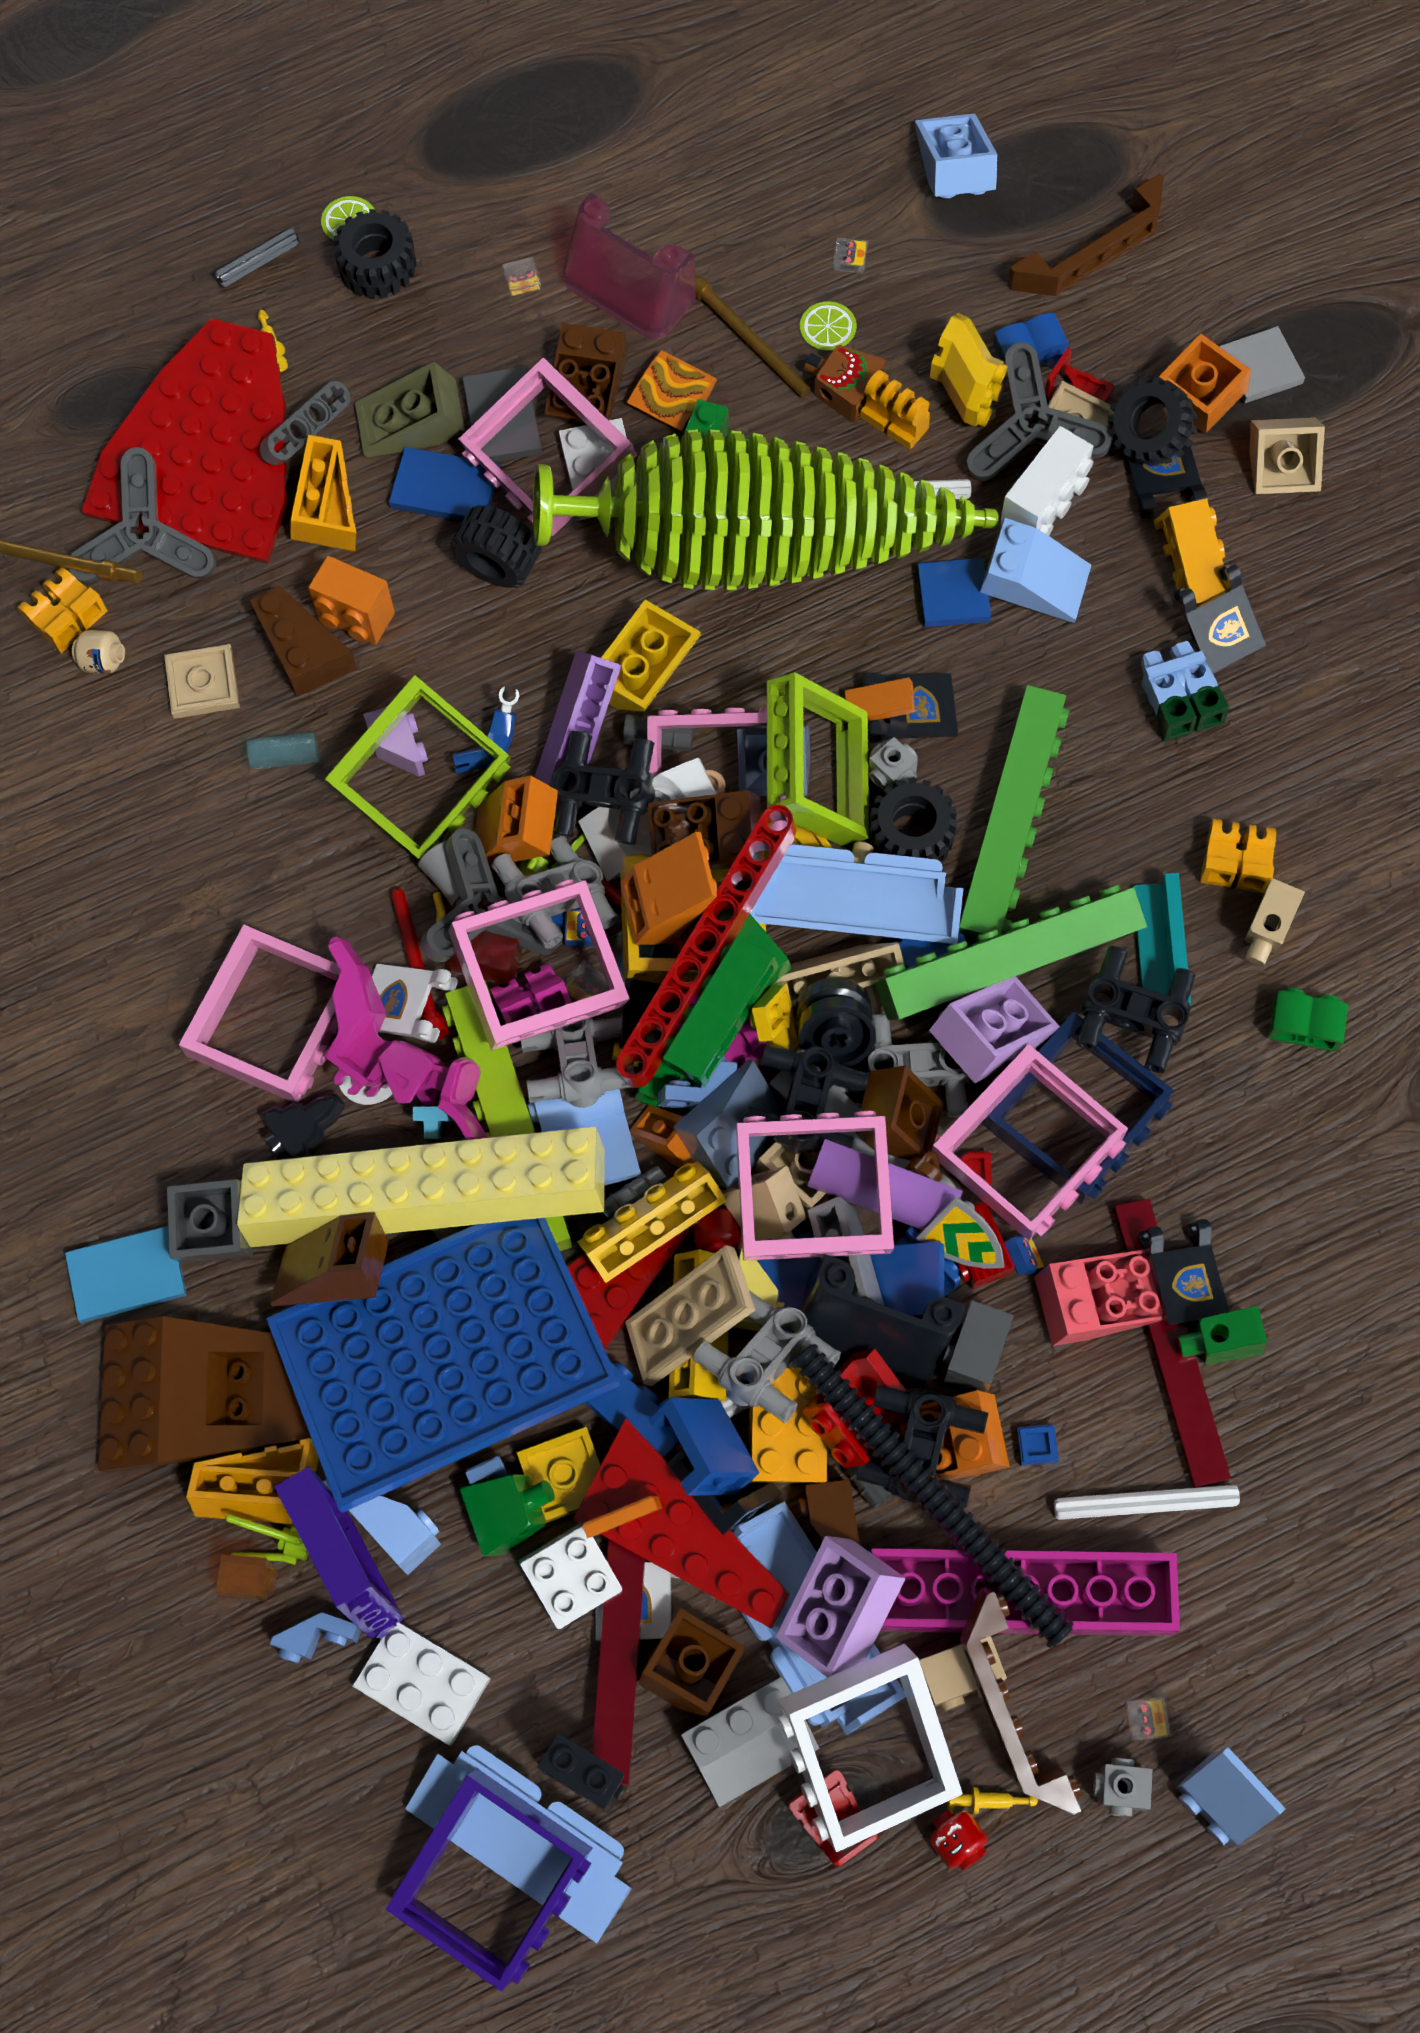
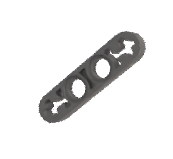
M331 381L320 388L262 440L259 449L263 459L271 465H280L292 457L307 443L308 435L315 436L350 403V393L347 387L339 381ZM332 394H335V396L337 397L335 399V402L328 405L325 401L328 398H330ZM309 407H314L319 411L321 416L320 422L315 421L311 417ZM290 424H295L300 428L302 433L301 439L292 435ZM283 440L286 445L276 453L273 449L275 444Z

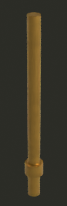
M685 263L677 267L676 273L690 286V291L699 300H704L802 398L810 392L811 388L712 291V285L704 277H698Z
M0 540L1 554L100 575L103 580L113 582L123 580L139 584L142 580V572L140 570L122 567L119 562L110 560L99 562Z

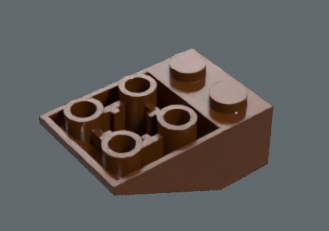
M562 323L553 366L609 421L622 381L628 351L625 332ZM549 388L545 416L584 422Z
M749 790L648 803L652 855L695 832H701L704 846L707 847L709 853L708 863L710 870L730 869L761 817L760 796ZM764 850L756 852L753 855V859L757 861L764 860Z
M375 1212L339 1216L286 1246L272 1294L271 1305L283 1306L376 1298L389 1240Z

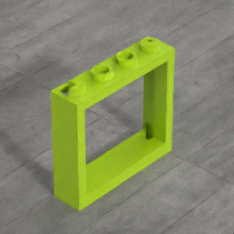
M796 672L768 680L767 808L772 805L787 807L791 811L796 825L841 846L869 839L867 711ZM803 707L836 724L837 813L804 797ZM848 722V730L844 731V723ZM786 796V799L780 802V797Z
M414 675L325 780L420 860L429 850L440 844V841L449 831L453 834L466 821V818L463 816L471 805L477 808L488 795L485 789L493 780L499 782L511 768L507 763L511 758L489 737ZM423 697L495 760L422 845L419 846L350 788L347 783L418 700Z

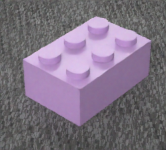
M1014 976L950 1003L929 1031L962 1068L963 1072L974 1083H977L1004 1070L1028 1044L1039 1052L1060 1026L1018 978Z
M825 1536L775 1638L827 1678L860 1664L866 1660L906 1578L852 1539Z

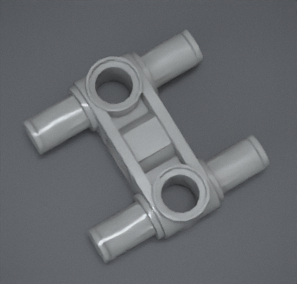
M565 836L557 837L551 842L550 853L559 867L531 876H523L510 854H502L493 861L494 864L491 867L505 886V896L509 904L522 901L521 897L535 890H541L542 894L555 890V885L567 880H574L575 883L586 880L603 929L613 926L619 918L604 896L605 888L601 883L603 879L601 868L592 861L579 858L567 842ZM575 898L512 919L531 926L543 943L544 948L548 949L557 945L561 938H563V934L558 930L551 917L579 908V905Z
M886 1014L872 1015L876 1029V1042L871 1053L866 1057L867 1072L870 1074V1071L876 1070L874 1065L880 1062H885L891 1067L906 1065L927 1087H945L948 1116L960 1117L968 1109L966 1085L970 1083V1077L963 1072L961 1067L951 1069L945 1064V1061L952 1057L940 1043L893 1045L891 1041L890 1020H887Z
M623 1016L599 1020L588 1018L521 1040L523 1053L554 1049V1051H558L561 1073H558V1076L531 1081L526 1080L530 1103L562 1098V1101L569 1102L575 1107L586 1108L595 1104L599 1097L605 1095L606 1091L630 1088L631 1086L625 1083L617 1068L601 1070V1067H597L594 1051L596 1042L621 1038ZM633 1064L628 1066V1074H635Z
M749 1291L755 1311L747 1317L762 1327L737 1357L730 1358L705 1340L697 1348L693 1361L718 1377L720 1386L727 1390V1395L733 1403L739 1406L749 1405L751 1407L759 1405L785 1424L795 1413L798 1404L772 1387L773 1383L796 1356L810 1344H817V1351L820 1354L824 1352L827 1355L825 1360L828 1363L832 1361L835 1365L840 1358L841 1352L815 1335L813 1327L807 1324V1318L801 1310L792 1307L774 1308ZM789 1329L794 1331L795 1333H787L783 1330ZM738 1380H748L751 1384H743Z

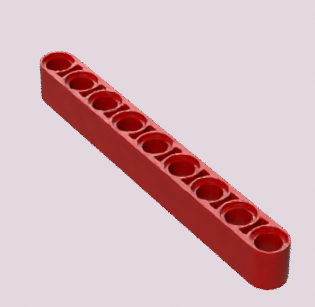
M772 805L763 812L717 889V897L705 909L618 1055L616 1061L617 1070L629 1086L634 1088L643 1087L652 1080L665 1055L663 1049L666 1042L673 1034L677 1036L683 1026L682 1018L685 1011L691 1004L696 1005L702 995L700 989L705 978L710 973L714 975L720 965L719 957L722 950L728 943L732 944L793 842L796 835V826L793 815L787 807ZM782 820L787 822V826L780 831L770 828L776 821ZM760 850L770 852L769 856L762 861L753 859V855ZM741 880L752 882L751 886L745 891L735 889L736 884ZM723 910L734 911L732 918L727 921L717 919L718 914ZM706 940L716 941V945L712 950L706 952L699 950L702 942ZM686 971H698V975L693 981L684 982L681 980L682 975ZM677 1000L680 1002L679 1008L672 1013L663 1011V1007L668 1001ZM655 1030L662 1032L661 1038L657 1042L652 1044L645 1042L646 1035L649 1032ZM632 1062H643V1068L639 1073L633 1075L627 1073V1068Z

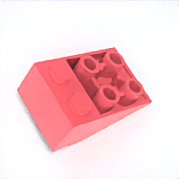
M1144 1250L1052 1263L1034 1276L1052 1346L1087 1341L1164 1321L1150 1264Z

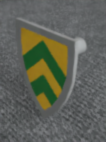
M956 1196L916 1237L921 1243L940 1241L944 1244V1257L957 1263L978 1268H1004L1002 1248L994 1231L985 1219L975 1211V1206L971 1202H963Z

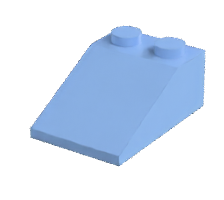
M975 113L915 120V130L927 181L935 197L952 198L956 194L964 193L979 195L986 191L996 190L997 153Z
M1005 518L996 537L980 593L1075 623L1091 564L1039 529Z
M326 1479L324 1483L330 1489L329 1483ZM378 1496L349 1510L407 1575L441 1545L435 1537L440 1531L421 1509L414 1513L405 1504Z
M1228 1747L1207 1756L1176 1787L1182 1793L1179 1797L1181 1803L1193 1815L1196 1816L1200 1813L1210 1824L1207 1827L1208 1832L1222 1846L1226 1843L1231 1847L1239 1846L1286 1809Z

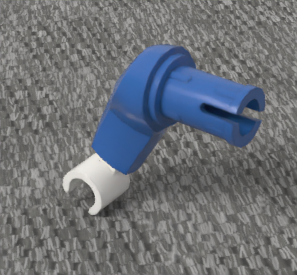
M504 686L499 692L502 707L495 709L487 737L508 754L516 720V713L511 711V709L518 702L519 692L516 689L515 699L507 702L502 697L505 689ZM482 748L452 753L457 775L467 771L488 768L495 760Z

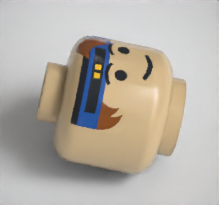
M85 630L74 640L72 656L79 668L86 673L111 674L123 662L125 648L118 636L112 631Z

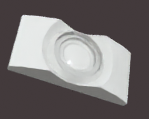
M699 758L658 774L653 778L652 782L655 789L654 802L717 794ZM639 788L631 791L630 798L638 794ZM598 807L579 820L580 826L608 882L620 877L625 856L640 853L646 854L649 857L652 856L648 808L647 812L640 817L636 845L615 841L620 811L617 809Z

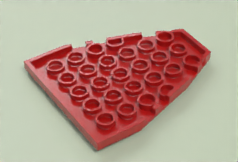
M211 318L160 371L102 450L82 513L86 517L113 524L123 521L121 458L131 448H143L153 456L156 463L159 522L203 544L209 549L268 564L288 504L287 492L285 491L286 462L280 465H271L263 459L259 449L262 440L286 419V403L281 387V372L277 362V348L273 334ZM281 440L275 444L273 449L278 453L286 444ZM140 514V523L136 530L149 533V528H146L142 522L141 516H143V514Z

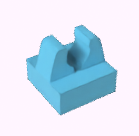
M413 1107V1121H424V1139L441 1138L442 1121H452V1118L438 1107Z

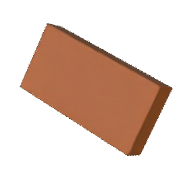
M909 677L845 690L847 701L867 711L868 722L915 713L913 682Z
M652 1495L584 1523L583 1529L588 1539L662 1509V1505L658 1496Z

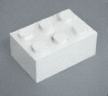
M1059 426L1005 496L999 530L1004 519L1007 518L1035 527L1049 536L1053 529L1052 523L1057 517L1062 519L1071 506L1070 500L1075 494L1081 495L1089 482V478L1086 476L1093 465V461L1090 459L1093 445Z

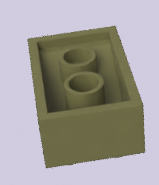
M432 362L355 402L363 454L367 458L403 452L405 447L420 449L438 446L465 432L456 380L436 362Z

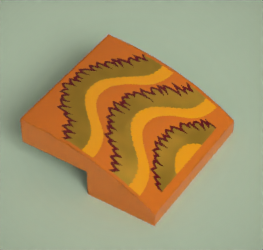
M661 350L641 377L627 403L631 407L684 434L697 399L707 401L717 382V378Z

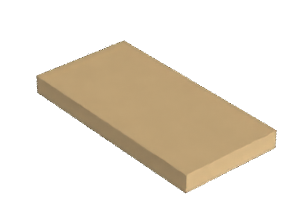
M725 1245L625 1321L643 1384L653 1386L694 1356L697 1348L705 1340L709 1344L755 1311L734 1247Z

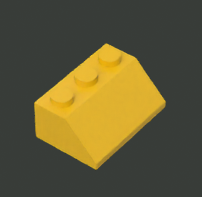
M645 599L601 657L621 665L609 704L618 710L645 711L699 639L701 632Z

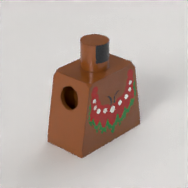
M839 345L835 347L828 359L811 353L806 361L804 370L816 376L814 391L816 397L855 424L860 417L862 408L866 405L867 395L864 394L865 387L875 372L878 370L885 372L886 360Z

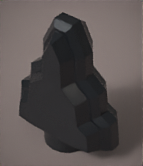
M338 1094L317 1097L307 1105L294 1102L284 1108L275 1105L260 1114L270 1132L262 1137L278 1160H281L286 1155L289 1159L314 1156V1150L324 1142V1131L337 1121L345 1104Z

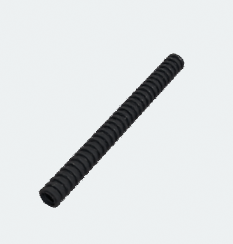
M810 1344L792 1361L791 1367L794 1370L798 1368L800 1370L799 1376L801 1378L806 1377L809 1380L807 1385L809 1387L814 1386L817 1389L815 1391L816 1395L820 1396L822 1394L825 1398L823 1402L830 1403L833 1406L832 1409L835 1413L838 1412L841 1415V1421H846L849 1424L847 1427L849 1431H856L857 1435L855 1437L858 1440L862 1438L866 1442L864 1447L866 1449L870 1447L874 1451L872 1456L874 1458L878 1456L882 1460L880 1462L882 1467L885 1465L889 1467L888 1473L891 1476L895 1474L898 1477L896 1482L899 1485L903 1483L906 1486L904 1491L907 1494L912 1492L914 1495L913 1500L915 1502L920 1501L923 1504L921 1509L923 1511L928 1510L931 1513L929 1518L931 1520L936 1519L939 1522L938 1528H945L947 1531L946 1536L948 1538L953 1537L956 1540L954 1545L956 1547L961 1546L964 1549L962 1554L965 1557L969 1555L972 1558L971 1564L973 1566L978 1564L980 1567L979 1572L982 1575L986 1573L989 1576L987 1581L990 1584L994 1582L997 1585L995 1590L998 1593L1002 1591L1005 1594V1601H1012L1014 1604L1012 1608L1015 1611L1019 1609L1022 1612L1021 1618L1023 1620L1028 1619L1031 1622L1029 1627L1031 1629L1036 1628L1039 1631L1037 1636L1040 1639L1045 1637L1048 1648L1055 1647L1072 1631L1074 1623L1071 1620L1067 1622L1064 1619V1612L1058 1613L1056 1611L1057 1605L1054 1602L1050 1604L1047 1601L1049 1596L1038 1591L1040 1586L1038 1584L1033 1586L1030 1582L1032 1578L1021 1573L1023 1568L1021 1566L1016 1567L1013 1564L1015 1559L1013 1557L1008 1558L1005 1555L1007 1552L1005 1548H998V1541L996 1539L991 1540L988 1537L990 1532L988 1530L983 1531L980 1528L982 1523L980 1521L974 1522L972 1519L973 1514L971 1512L966 1513L963 1510L965 1505L963 1503L958 1504L955 1501L957 1496L955 1494L950 1495L947 1492L949 1489L947 1485L942 1487L939 1484L940 1478L938 1476L934 1478L930 1474L932 1469L930 1467L926 1469L922 1465L924 1463L923 1459L917 1460L914 1456L916 1452L913 1449L909 1451L906 1448L908 1443L905 1440L901 1442L898 1439L899 1433L897 1431L893 1433L890 1430L891 1425L889 1423L884 1424L881 1421L883 1416L881 1414L876 1415L873 1412L875 1407L873 1405L868 1406L865 1403L867 1401L865 1396L861 1398L858 1396L859 1390L856 1387L852 1389L849 1386L851 1381L849 1379L844 1380L841 1377L843 1374L841 1370L835 1371L833 1368L835 1364L832 1361L828 1363L825 1360L827 1355L824 1352L820 1354L817 1351L818 1345Z

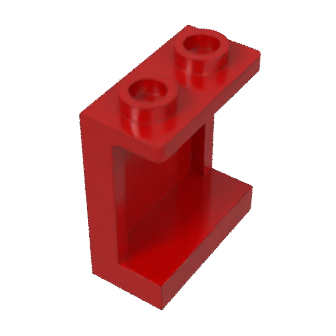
M876 1349L853 1353L838 1369L843 1373L841 1377L844 1380L849 1379L851 1381L849 1386L852 1389L856 1387L859 1390L858 1396L860 1398L865 1396L867 1399L865 1403L868 1406L874 1405L878 1385L906 1391ZM822 1394L820 1396L815 1395L801 1410L809 1420L812 1430L821 1436L830 1448L833 1458L843 1465L844 1468L866 1465L870 1460L866 1454L869 1448L866 1449L864 1447L866 1442L862 1438L858 1440L855 1437L857 1435L855 1430L849 1431L847 1428L849 1424L846 1421H841V1415L838 1412L835 1413L830 1403L823 1402L825 1398ZM875 1407L873 1411L876 1415L881 1414L883 1416L881 1421L884 1424H891L895 1418L906 1416L905 1414Z

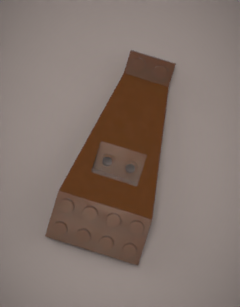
M167 1316L105 1325L98 1471L110 1473L261 1450L274 1445L279 1447L298 1444L302 1439L311 1438L272 1333Z

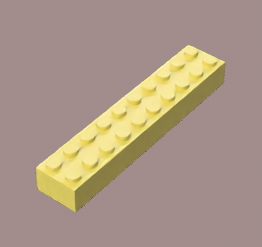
M586 1127L245 1163L243 1165L237 1226L250 1247L293 1243L342 1215L375 1212L385 1234L604 1212L605 1149L597 1127Z

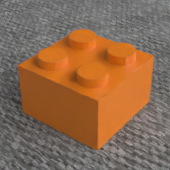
M1200 333L1159 377L1175 384L1193 401L1195 407L1192 409L1198 416V420L1193 421V424L1206 434L1248 390L1251 369Z
M330 556L326 557L308 587L319 621L330 629L339 628L348 632L352 638L360 642L369 641L377 645L395 614L386 580Z

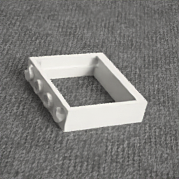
M905 1644L778 1700L783 1716L779 1717L780 1728L786 1739L791 1738L794 1749L789 1751L790 1758L798 1773L802 1772L806 1781L805 1784L801 1785L802 1793L810 1808L814 1806L818 1816L812 1820L813 1825L817 1829L821 1841L828 1840L836 1852L963 1794L919 1659ZM900 1678L933 1779L838 1822L804 1720Z

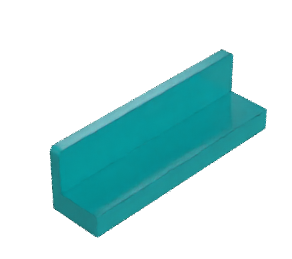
M1165 873L1161 884L1134 886L1147 924L1146 928L1136 931L1141 987L1163 995L1168 994L1176 969H1188L1179 873ZM1190 993V996H1189V999H1188V1003L1190 1004V1006H1191V993Z

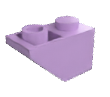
M387 707L363 714L368 729ZM413 713L405 715L375 752L377 758L420 777L425 775L422 763L428 761L422 741L415 742L413 733L419 731Z

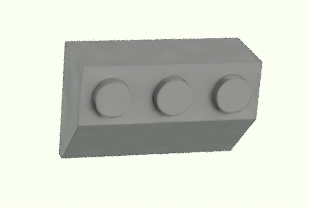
M783 1677L776 1679L681 1734L719 1808L793 1765L789 1751L794 1749L791 1738H785L779 1725V1717L783 1716L778 1700L792 1694ZM804 1720L815 1752L820 1748L806 1720Z

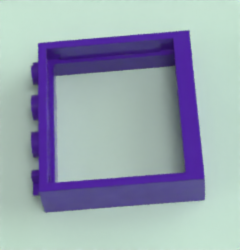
M310 1467L274 1486L336 1608L371 1639L375 1636L382 1638L389 1635L388 1631L396 1627L397 1623L404 1620V1617L349 1512H340L332 1491Z
M476 1768L464 1779L385 1910L502 1992L512 1981L518 1984L530 1966L525 1961L527 1955L532 1948L538 1951L551 1931L545 1927L552 1914L559 1917L567 1906L571 1896L566 1891L573 1880L579 1884L592 1863L586 1859L593 1848ZM479 1794L572 1857L507 1964L416 1900L417 1895Z

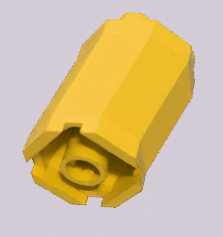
M957 313L950 318L940 337L938 346L941 348L938 356L934 354L930 378L942 382L965 423L975 427L977 425L985 427L991 416L992 409L989 407L992 401L998 402L1004 390L1005 384L1002 381L1008 366L1004 364V361L991 356L971 319Z

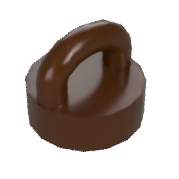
M934 1151L925 1152L921 1158L913 1157L905 1168L938 1182L942 1179V1175L938 1171L939 1157Z

